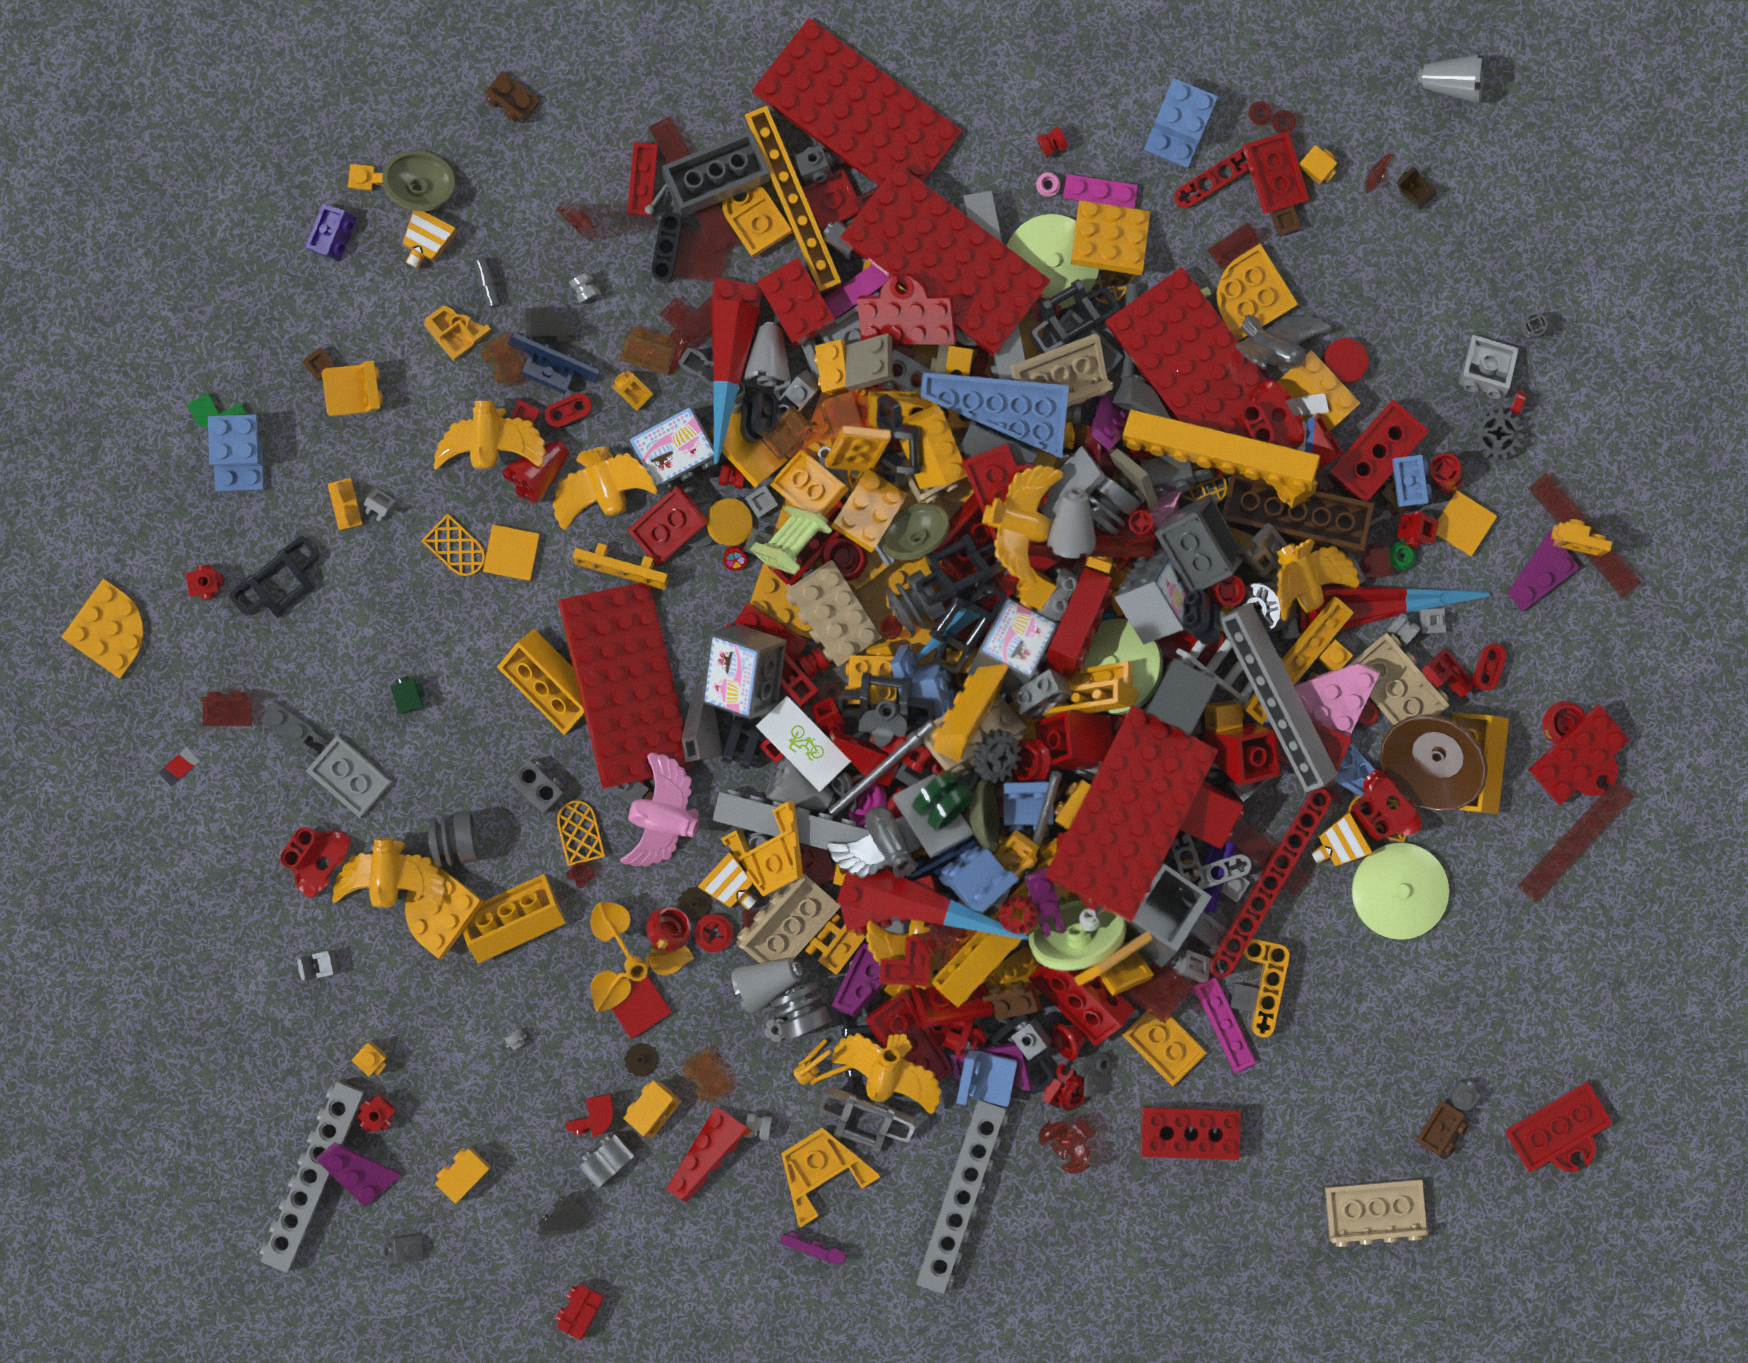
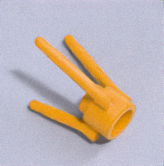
M823 1039L805 1059L799 1062V1066L793 1069V1073L800 1084L806 1085L810 1082L811 1085H814L820 1080L842 1073L853 1067L845 1065L817 1076L816 1074L819 1071L816 1065L831 1054V1051L827 1050L814 1061H810L828 1042L827 1039Z

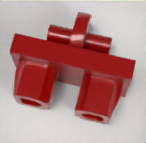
M974 1019L951 1023V1028L961 1030L962 1034L948 1031L944 1046L956 1050L955 1057L962 1059L967 1042L970 1043V1048L976 1049L977 1046H982L986 1043L987 1036L982 1032L983 1027L976 1026L975 1029H972Z

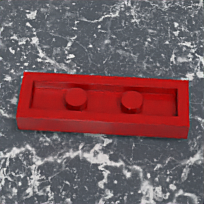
M634 142L628 215L652 217V214L649 215L645 212V208L653 202L658 144Z
M747 602L734 622L736 625L740 624L786 640L785 653L793 662L796 661L808 643V640Z

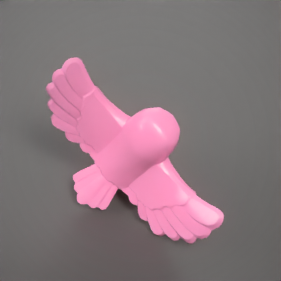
M648 754V760L654 773V796L652 800H634L631 805L629 821L645 829L638 845L629 854L620 859L623 864L648 867L653 863L659 864L663 860L671 859L672 852L677 848L678 836L694 838L697 832L699 811L696 808L686 811L688 797L691 795L689 787L692 779L686 775L684 768L679 767L675 759H670L664 754Z

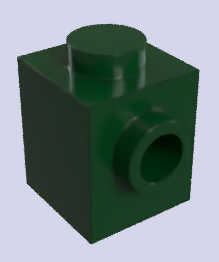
M409 676L395 680V685L390 686L398 714L424 708L421 698L425 696L422 684H417L415 679L410 680Z

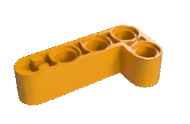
M1251 939L1243 955L1246 959L1263 963L1255 1010L1251 1020V1029L1255 1035L1266 1038L1273 1033L1289 962V951L1280 944ZM1253 943L1258 944L1260 947V952L1255 957H1251L1248 954V947ZM1276 948H1280L1284 953L1283 959L1279 962H1274L1271 957L1272 951ZM1276 972L1279 980L1275 985L1270 986L1266 981V977L1269 973ZM1265 996H1271L1274 1001L1273 1006L1269 1009H1264L1261 1005V1001ZM1259 1011L1272 1014L1271 1018L1266 1016L1265 1024L1269 1025V1027L1264 1029L1262 1033L1257 1028V1023H1262L1263 1016L1258 1015Z

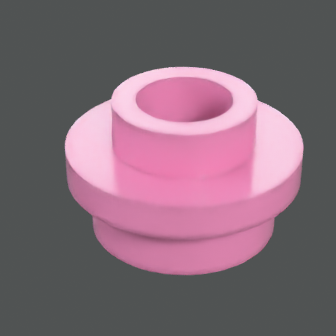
M1044 173L1037 179L1036 188L1041 195L1051 197L1059 191L1060 180L1053 173ZM1044 182H1052L1053 187L1051 189H1046L1044 187Z

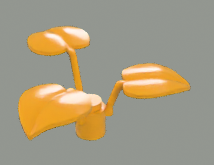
M602 901L592 911L590 925L595 937L606 942L615 936L627 957L624 964L627 973L620 972L616 975L614 971L605 970L593 978L590 992L597 1013L609 1010L624 1001L631 990V983L628 979L631 978L634 981L643 980L647 975L649 961L654 972L659 975H670L694 959L686 945L675 952L657 950L651 944L652 954H648L645 962H643L640 957L630 955L619 936V933L625 932L630 925V915L626 908L617 903Z

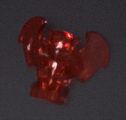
M924 922L923 926L930 928V930L920 935L930 956L942 952L940 960L944 962H949L972 938L970 937L961 944L959 939L968 936L966 934L967 929Z
M1080 1116L1076 1119L1075 1124L1067 1126V1121H1059L1052 1124L1050 1121L1046 1122L1039 1132V1143L1042 1146H1046L1049 1140H1057L1050 1144L1054 1153L1062 1157V1160H1065L1068 1154L1070 1155V1161L1062 1164L1063 1170L1071 1174H1078L1089 1168L1090 1165L1087 1164L1090 1156L1091 1147H1086L1085 1145L1087 1139L1095 1135L1090 1126Z

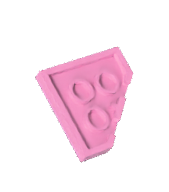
M1356 662L1348 665V667L1336 671L1333 670L1306 682L1297 683L1294 685V688L1310 720L1350 737L1380 672Z

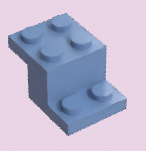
M1173 78L1143 151L1188 169L1218 96Z
M258 415L208 416L209 465L214 467L215 491L264 490L263 442L258 440Z
M909 644L901 645L890 664L894 677L900 679L911 677V696L932 699L935 703L937 719L944 716L949 708L953 710L955 707L953 702L957 693L955 689L952 690L950 684V671L937 665L935 662L917 665L916 654L914 651L911 652Z
M1049 782L1004 783L1003 830H1008L1009 834H1012L1015 830L1023 833L1024 829H1032V833L1035 832ZM1053 806L1050 812L1045 833H1047V830L1051 829L1053 826Z
M976 846L959 854L960 858L954 864L952 862L947 864L941 870L943 874L938 877L944 886H949L953 889L968 908L980 912L986 910L1018 880L1013 872L1004 870L987 848Z

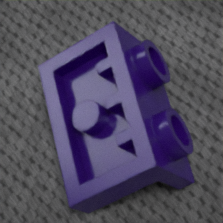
M322 204L305 248L339 262L345 253L346 245L355 228L357 217L344 210Z

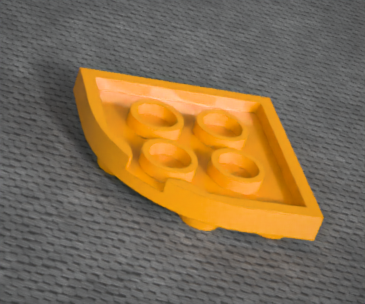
M1261 244L1236 258L1222 274L1217 287L1216 301L1219 315L1238 342L1248 336L1241 329L1246 315L1250 314L1257 317L1261 326L1264 327L1298 305Z
M102 579L61 638L113 675L122 679L137 658L143 644L144 629L142 616L138 607L128 595L107 580Z
M438 867L439 874L445 879L446 893L443 905L438 907L424 895L408 890L405 902V915L408 927L414 938L435 957L443 960L484 901L446 869Z

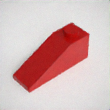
M785 653L780 689L802 710L818 696L819 690Z
M833 729L829 732L834 744L865 777L890 755L875 744ZM898 760L872 784L876 786H881V784L889 786L901 761Z

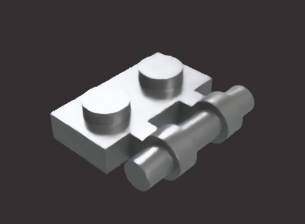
M1269 523L1251 540L1255 545L1252 550L1248 546L1240 549L1244 562L1253 568L1255 576L1259 579L1261 578L1263 582H1268L1271 579L1269 572L1272 569L1276 571L1282 569L1283 565L1278 563L1279 556L1277 552L1287 546V543L1277 530ZM1264 556L1266 559L1260 563L1259 559Z

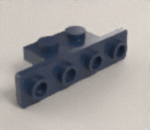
M512 333L507 345L529 354L520 375L565 394L573 374L596 383L601 373L593 364L575 360L572 355L559 353L553 350L551 346L545 343L534 342L522 333Z
M974 833L966 840L932 858L929 854L915 858L914 860H916L918 866L910 876H904L903 878L910 880L915 877L917 880L931 875L937 878L939 884L940 880L938 877L943 874L941 870L951 862L954 864L960 858L959 853L977 844Z

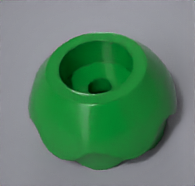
M1398 541L1389 547L1387 561L1396 570L1405 571L1415 565L1417 560L1415 547L1406 545V541ZM1403 553L1405 555L1404 558H1401L1400 554Z

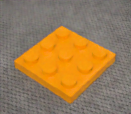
M1079 200L1070 264L1142 275L1150 211Z

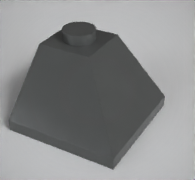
M1138 375L1123 377L1112 403L1128 411L1135 410L1171 419L1153 387L1146 384V379Z

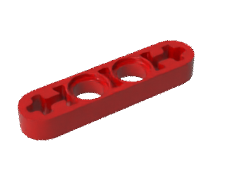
M1243 148L1178 188L1174 195L1175 204L1182 209L1190 208L1249 171V166L1246 163H1242L1238 166L1241 171L1237 172L1235 165L1230 161L1234 159L1235 163L1239 162L1242 158L1241 154L1244 153ZM1222 166L1230 167L1232 170L1231 177L1227 179L1222 178L1219 175V168ZM1207 178L1211 181L1212 188L1209 191H1202L1199 188L1198 182L1201 179ZM1193 184L1195 191L1200 197L1197 198L1195 193L1189 197V203H1186V201L1180 202V192L1188 194L1193 190L1190 187Z

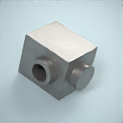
M1036 1018L1030 1022L1025 1019L1014 1027L1016 1032L1011 1036L1028 1060L1047 1048L1052 1042Z

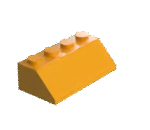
M533 629L515 644L497 668L565 735L585 716L574 668L543 636Z
M1001 664L978 667L974 675H968L963 686L965 687L964 692L959 691L953 702L955 707L953 710L950 708L947 710L943 718V722H945L943 727L938 726L933 734L932 739L935 740L934 751L958 763L960 762L998 698L1009 666Z
M1453 713L1452 720L1467 729L1482 747L1488 766L1486 783L1475 801L1458 810L1499 814L1509 718Z
M542 874L484 901L463 930V934L469 950L479 964L555 929L566 922L545 874Z

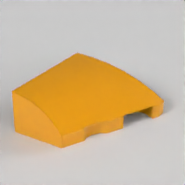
M445 305L425 318L424 321L426 329L453 361L461 357L491 331L488 325L482 326L471 321L470 317L464 314L459 315Z

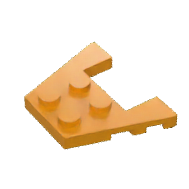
M787 801L772 810L781 834L750 850L742 829L735 830L721 838L723 844L729 846L734 852L733 857L736 861H740L747 870L746 874L762 896H768L803 877L794 801Z
M823 1127L781 1153L799 1227L819 1216L806 1193L841 1171L849 1168L861 1189L880 1178V1175Z

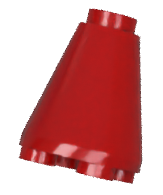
M559 440L544 445L546 455L544 456L543 466L538 467L523 456L508 464L501 472L507 481L512 482L516 486L514 491L522 500L527 498L534 505L540 502L567 461V456L570 452Z

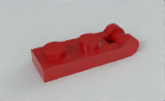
M872 735L868 741L876 745ZM894 735L891 742L881 749L892 754L907 740V736L898 737ZM919 745L918 747H913L899 761L922 774L925 769L923 766L928 759L931 760L933 754L925 747ZM917 752H919L920 755L918 756V758L916 759V761H913V759H914V757L916 756Z

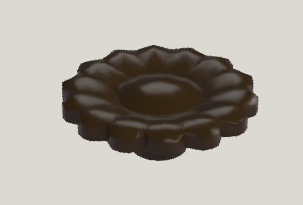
M698 887L693 889L687 888L686 891L682 892V896L678 898V907L691 920L701 919L702 916L707 915V911L711 908L709 894Z
M638 1043L626 1051L627 1056L624 1057V1060L626 1061L625 1067L628 1068L629 1073H633L634 1076L640 1075L644 1077L646 1074L650 1075L652 1070L656 1069L655 1065L658 1063L656 1059L657 1054L652 1047H648L647 1044L642 1045Z

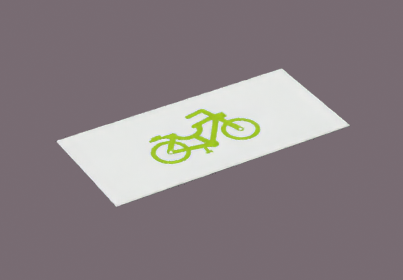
M788 696L756 725L819 792L851 762Z

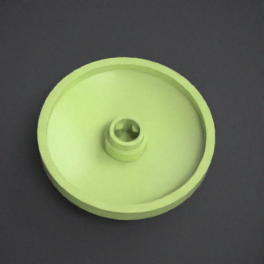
M1056 214L1041 215L1026 221L1013 233L1007 247L1051 280L1041 293L1042 295L1051 298L1070 287L1071 283L1077 279L1081 280L1088 294L1095 284L1099 269L1070 264L1076 221ZM1074 296L1061 302L1062 307L1060 310L1075 305Z
M1110 619L1103 621L1098 632L1095 631L1094 641L1090 651L1085 654L1082 669L1125 661L1133 663V687L1138 689L1137 698L1133 705L1140 708L1153 696L1162 677L1163 657L1160 646L1156 640L1143 644L1129 620ZM1130 707L1102 711L1099 713L1106 715H1122L1127 714Z
M1392 843L1375 849L1362 860L1353 878L1352 900L1358 916L1372 931L1387 938L1410 939L1426 933L1438 923L1448 904L1449 884L1442 865L1430 852L1413 844Z
M1073 898L1059 903L1060 915L1063 919L1065 930L1058 932L1055 928L1053 917L1046 919L1050 928V936L1046 938L1043 936L1039 922L1029 932L1030 948L1038 962L1052 969L1077 970L1095 965L1112 955L1124 940L1126 924L1124 920L1119 919L1115 914L1109 911H1102L1099 915V927L1094 931H1085L1080 926L1079 917L1084 910L1089 908L1079 898Z

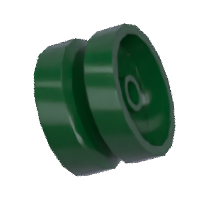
M949 769L936 776L918 794L911 806L921 817L929 815L927 823L936 832L943 830L965 810L974 796L965 785L957 786L959 779Z

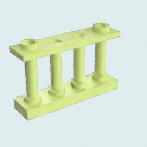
M786 506L784 510L791 517L768 543L760 544L755 542L750 550L766 565L795 574L800 568L795 563L797 554L818 530L830 533L832 529L826 525L829 521L820 513L814 514L797 509L796 507Z

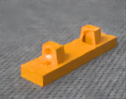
M598 543L595 553L578 548L574 550L572 557L575 565L638 583L643 582L659 589L666 590L669 582L668 575L652 570L653 558L644 556L641 566L606 557L608 552L607 545Z

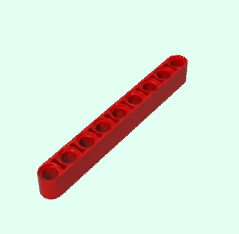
M1314 789L1305 797L1210 959L1208 967L1210 973L1214 976L1227 977L1232 973L1330 806L1331 796L1326 790ZM1316 793H1320L1324 798V803L1320 807L1316 806L1313 802V797ZM1304 814L1311 816L1312 823L1309 827H1304L1301 824V817ZM1293 834L1297 835L1300 840L1296 848H1292L1288 841L1289 837ZM1281 855L1285 856L1288 862L1284 869H1280L1276 864L1277 858ZM1268 876L1273 877L1275 880V887L1271 890L1264 886V880ZM1255 897H1260L1263 901V907L1258 911L1252 907V900ZM1243 918H1248L1251 922V927L1246 932L1242 931L1239 925ZM1234 938L1238 941L1239 947L1237 951L1230 952L1227 944L1229 940ZM1220 959L1224 960L1227 966L1223 973H1218L1215 969V964Z

